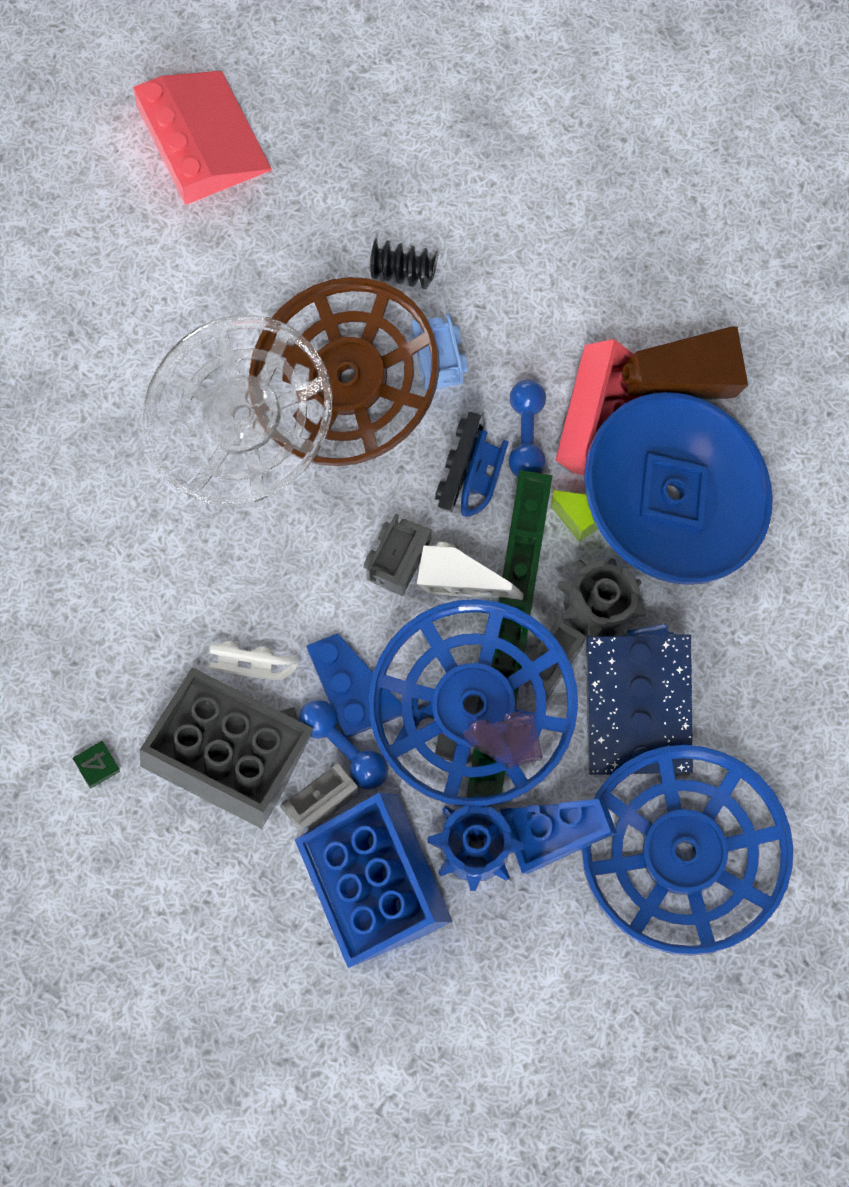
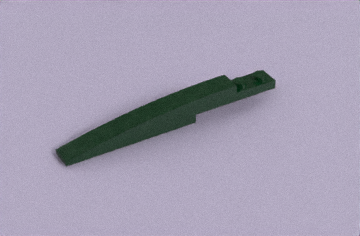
M520 470L502 577L523 593V600L499 597L498 602L517 608L531 616L553 475ZM503 617L498 638L508 641L525 653L528 629L513 620ZM495 649L491 667L498 670L506 678L522 669V666L510 655ZM519 687L513 691L515 696V709L517 704ZM482 700L480 712L482 711V709H483V707H484V702H483V700ZM513 723L501 737L508 749L510 748ZM490 745L474 747L471 767L486 766L499 762ZM504 770L485 777H470L467 797H487L502 793L506 771Z

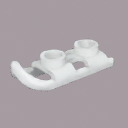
M225 641L222 644L219 643L218 646H210L209 654L218 655V663L211 662L209 670L267 680H281L290 676L296 670L301 657L300 655L275 656L266 647H258L255 650L252 649V651L240 650L238 644ZM238 662L251 663V669L238 667ZM272 664H290L283 671L271 672Z

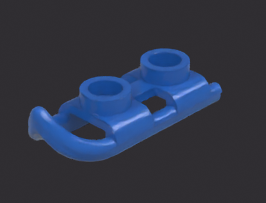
M481 430L463 483L461 515L464 517L479 513L489 504L509 443L504 440L501 447L498 448L485 442L488 433L485 430ZM488 465L494 467L491 477L486 475ZM470 492L485 496L484 500L476 508L468 509Z

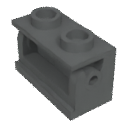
M395 513L391 523L387 521L384 523L378 536V540L381 542L376 551L371 550L363 568L367 569V581L404 596L421 562L423 546H429L432 540V529L406 519H401L399 523V514Z

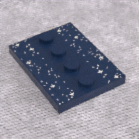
M691 635L586 636L589 775H611L627 761L644 752L661 747L676 745L693 746ZM672 759L674 773H693V759ZM658 762L649 764L632 774H659Z

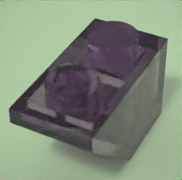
M524 711L503 716L504 721L490 724L488 719L476 721L469 724V730L463 731L466 743L507 768L543 760L533 715L525 716Z

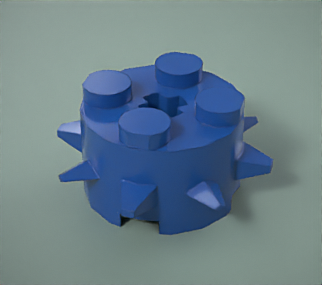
M470 805L454 811L445 806L442 811L447 821L444 824L443 832L429 836L427 843L441 849L444 862L438 874L444 876L453 873L459 879L468 882L470 891H476L480 881H487L494 876L507 881L510 876L505 865L509 854L524 850V843L511 837L508 823L513 816V812L509 810L500 814L492 807H470ZM473 838L475 842L478 839L482 840V847L480 849L471 848L469 846L470 839Z

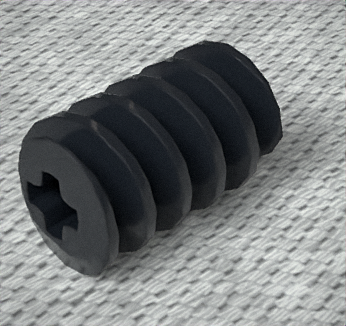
M375 238L369 264L371 278L376 280L381 272H383L384 281L389 282L395 274L397 284L401 285L405 278L408 277L410 287H414L420 279L421 288L426 290L434 279L439 251L435 252L432 259L428 257L427 248H424L421 254L416 256L415 246L411 245L407 254L403 252L402 243H399L396 249L391 251L390 241L386 240L381 249L378 247L377 238Z

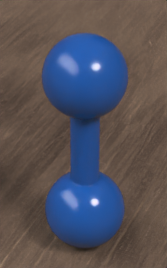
M527 379L515 384L509 397L513 410L521 415V445L512 450L508 461L512 474L517 478L519 477L520 470L542 474L546 464L544 453L539 447L534 445V415L544 408L546 393L541 384Z
M313 700L303 706L299 713V721L314 728L311 738L321 739L327 737L351 761L350 776L357 786L363 789H375L385 782L389 772L386 759L383 755L373 750L360 752L336 728L337 714L332 705L323 700Z

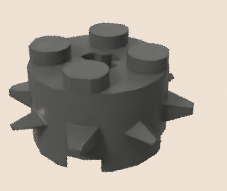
M610 558L607 563L606 560H599L586 564L581 559L578 560L579 573L575 580L558 582L557 587L566 594L563 603L565 612L562 614V617L569 619L573 626L584 636H614L616 633L627 635L626 624L629 619L645 617L647 614V610L638 603V596L640 595L639 586L642 584L641 580L636 579L624 566L621 569L617 567L616 559Z

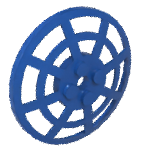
M481 599L457 600L441 604L419 614L405 624L389 641L379 657L372 675L369 692V717L373 734L383 757L394 772L410 787L428 798L448 805L462 807L470 805V807H487L508 802L528 793L544 781L557 767L569 747L575 730L578 712L577 684L573 669L563 648L552 633L535 618L517 608L500 602ZM480 612L489 614L485 634H461L442 640L432 623L443 617L459 613ZM503 617L529 629L546 645L549 651L532 662L518 647L504 639L498 638ZM421 630L431 648L415 662L406 681L386 675L388 667L398 650L412 635ZM463 645H482L478 663H467L459 666L449 650ZM495 649L510 655L522 666V669L506 678L498 670L491 667ZM437 657L446 674L440 679L436 688L433 689L416 684L423 670ZM555 663L558 664L562 672L567 691L566 719L546 715V693L539 674ZM528 681H531L536 696L535 713L515 709L513 691ZM382 689L402 694V718L408 736L389 745L385 736L381 720L380 698ZM471 696H478L484 702L482 711L477 714H470L464 709L465 700ZM413 698L431 702L435 718L434 722L418 731L412 715ZM517 723L532 727L522 745L511 754L501 738L511 724ZM542 729L562 733L560 742L547 763L534 776L527 779L518 762L533 748ZM443 733L448 739L457 743L452 763L436 755L427 747L425 742ZM490 745L499 760L497 763L486 766H466L471 747ZM416 748L429 763L449 773L444 792L433 789L418 780L401 764L397 757ZM505 770L515 785V788L487 797L457 796L463 776L485 777Z
M676 745L661 747L644 752L624 763L608 777L597 791L594 799L605 800L608 809L620 819L615 828L617 833L613 835L612 859L592 861V845L581 849L583 871L589 889L600 909L616 927L630 938L649 948L669 954L688 956L712 954L731 948L749 938L769 920L779 907L788 888L793 869L794 848L791 828L784 808L774 791L758 773L742 761L724 752L702 746ZM672 759L702 760L719 765L729 771L718 788L699 781L676 780ZM658 762L662 783L640 793L628 806L611 794L615 787L630 774L649 764ZM740 779L748 783L762 798L773 817L775 826L754 830L753 824L746 812L730 797ZM678 791L696 792L710 797L711 800L702 813L695 810L682 809ZM664 794L668 813L658 818L653 824L637 813L648 801ZM723 806L736 818L743 834L725 838L723 831L714 821ZM628 824L646 836L643 844V854L623 857V839ZM779 840L781 850L780 870L776 886L771 896L752 887L759 863L758 845ZM681 843L690 844L694 848L695 857L690 861L679 859L676 855V846ZM747 848V867L743 880H740L724 869L727 864L729 851ZM647 869L650 877L657 883L647 899L642 897L635 889L626 871ZM616 873L624 892L640 908L630 925L616 913L606 900L598 885L597 875ZM717 882L734 892L722 905L706 912L702 891H705ZM669 891L675 894L687 895L692 914H675L658 907ZM743 899L762 908L758 916L742 930L715 942L710 926L711 921L728 914ZM652 916L671 924L695 925L701 945L669 944L653 939L642 932Z

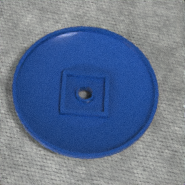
M665 392L641 396L629 401L613 412L600 426L590 444L585 463L584 482L587 502L592 517L608 544L634 568L653 578L681 585L705 584L717 581L738 570L759 549L768 531L772 515L773 495L769 472L753 439L734 418L722 409L703 399L680 393ZM667 486H674L679 491V500L669 497Z

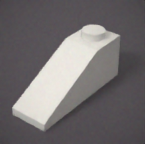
M438 542L436 546H423L417 585L427 593L493 599L505 597L523 600V593L512 583L456 549L455 545Z

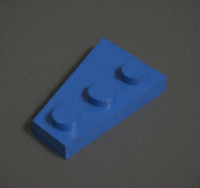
M338 633L307 645V652L328 701L336 711L337 722L343 735L349 738L371 729L369 692L373 672ZM382 689L380 706L382 724L401 717L402 709L401 702L392 692Z
M602 799L500 809L501 814L509 810L513 812V816L508 823L511 837L524 843V850L515 852L523 874H530L617 833L607 804Z

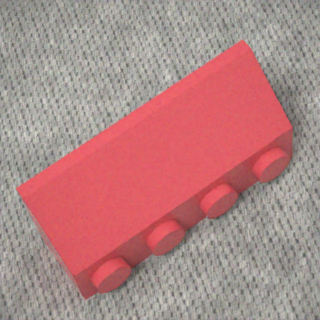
M615 339L586 344L584 346L555 459L556 462L575 474H585V463L590 444L605 420L622 405L641 397L628 396L627 385L622 378L623 366L634 354Z

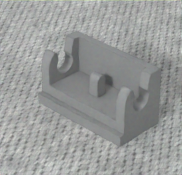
M336 763L322 776L289 801L284 802L280 807L300 833L304 835L358 795V786L351 780L343 768Z

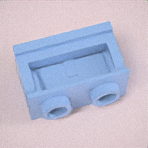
M446 314V323H444L443 318L428 319L434 331L439 349L440 372L437 389L463 384V374L468 372V365L465 353L459 354L457 344H461V337L458 325H452L450 314ZM413 320L411 321L412 339H415L423 334V331L418 322ZM429 346L416 353L425 391L428 390L431 376Z

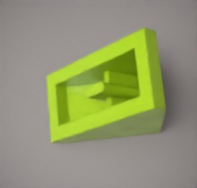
M553 491L551 508L579 542L598 530L592 517L586 494Z

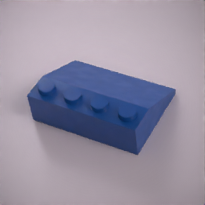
M377 793L295 839L348 968L422 938L453 922L398 794Z

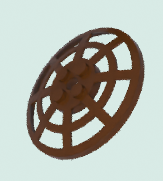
M346 277L331 279L313 285L296 294L281 306L268 321L258 338L249 370V391L254 411L260 424L269 436L284 450L304 461L326 466H346L375 459L405 440L419 425L429 409L437 389L440 372L439 349L436 337L428 319L415 302L402 291L384 282L369 278ZM351 291L377 294L371 313L346 311L333 314L326 297ZM389 299L401 305L414 317L420 325L423 334L407 343L400 331L383 318ZM314 302L321 320L304 331L293 347L277 340V335L287 322L304 307ZM349 322L367 323L361 338H342L338 325ZM379 328L389 334L399 347L384 356H381L373 346ZM326 331L330 342L315 357L303 352L312 339L321 332ZM429 346L431 376L425 397L410 393L414 377L412 355ZM269 351L286 358L282 375L283 382L292 385L296 364L309 368L310 387L296 392L298 402L302 403L316 399L326 409L317 425L305 417L300 409L293 414L295 420L308 432L312 433L302 448L293 445L280 434L267 415V412H271L265 401H262L260 392L261 375ZM403 361L404 379L401 390L386 385L387 368ZM347 369H354L355 377L348 383H342L340 381L342 373ZM379 397L394 402L385 415L376 422L371 423L367 409ZM403 405L418 409L415 416L401 432L387 443L378 447L375 432L390 423L400 412ZM355 414L359 426L358 430L346 432L330 430L338 415ZM362 438L366 452L346 458H330L314 454L324 439L351 441Z

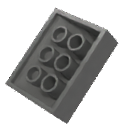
M192 667L141 746L140 767L262 829L277 805L314 728Z

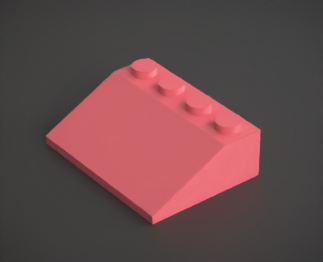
M222 71L165 75L133 87L136 106L185 205L272 170Z

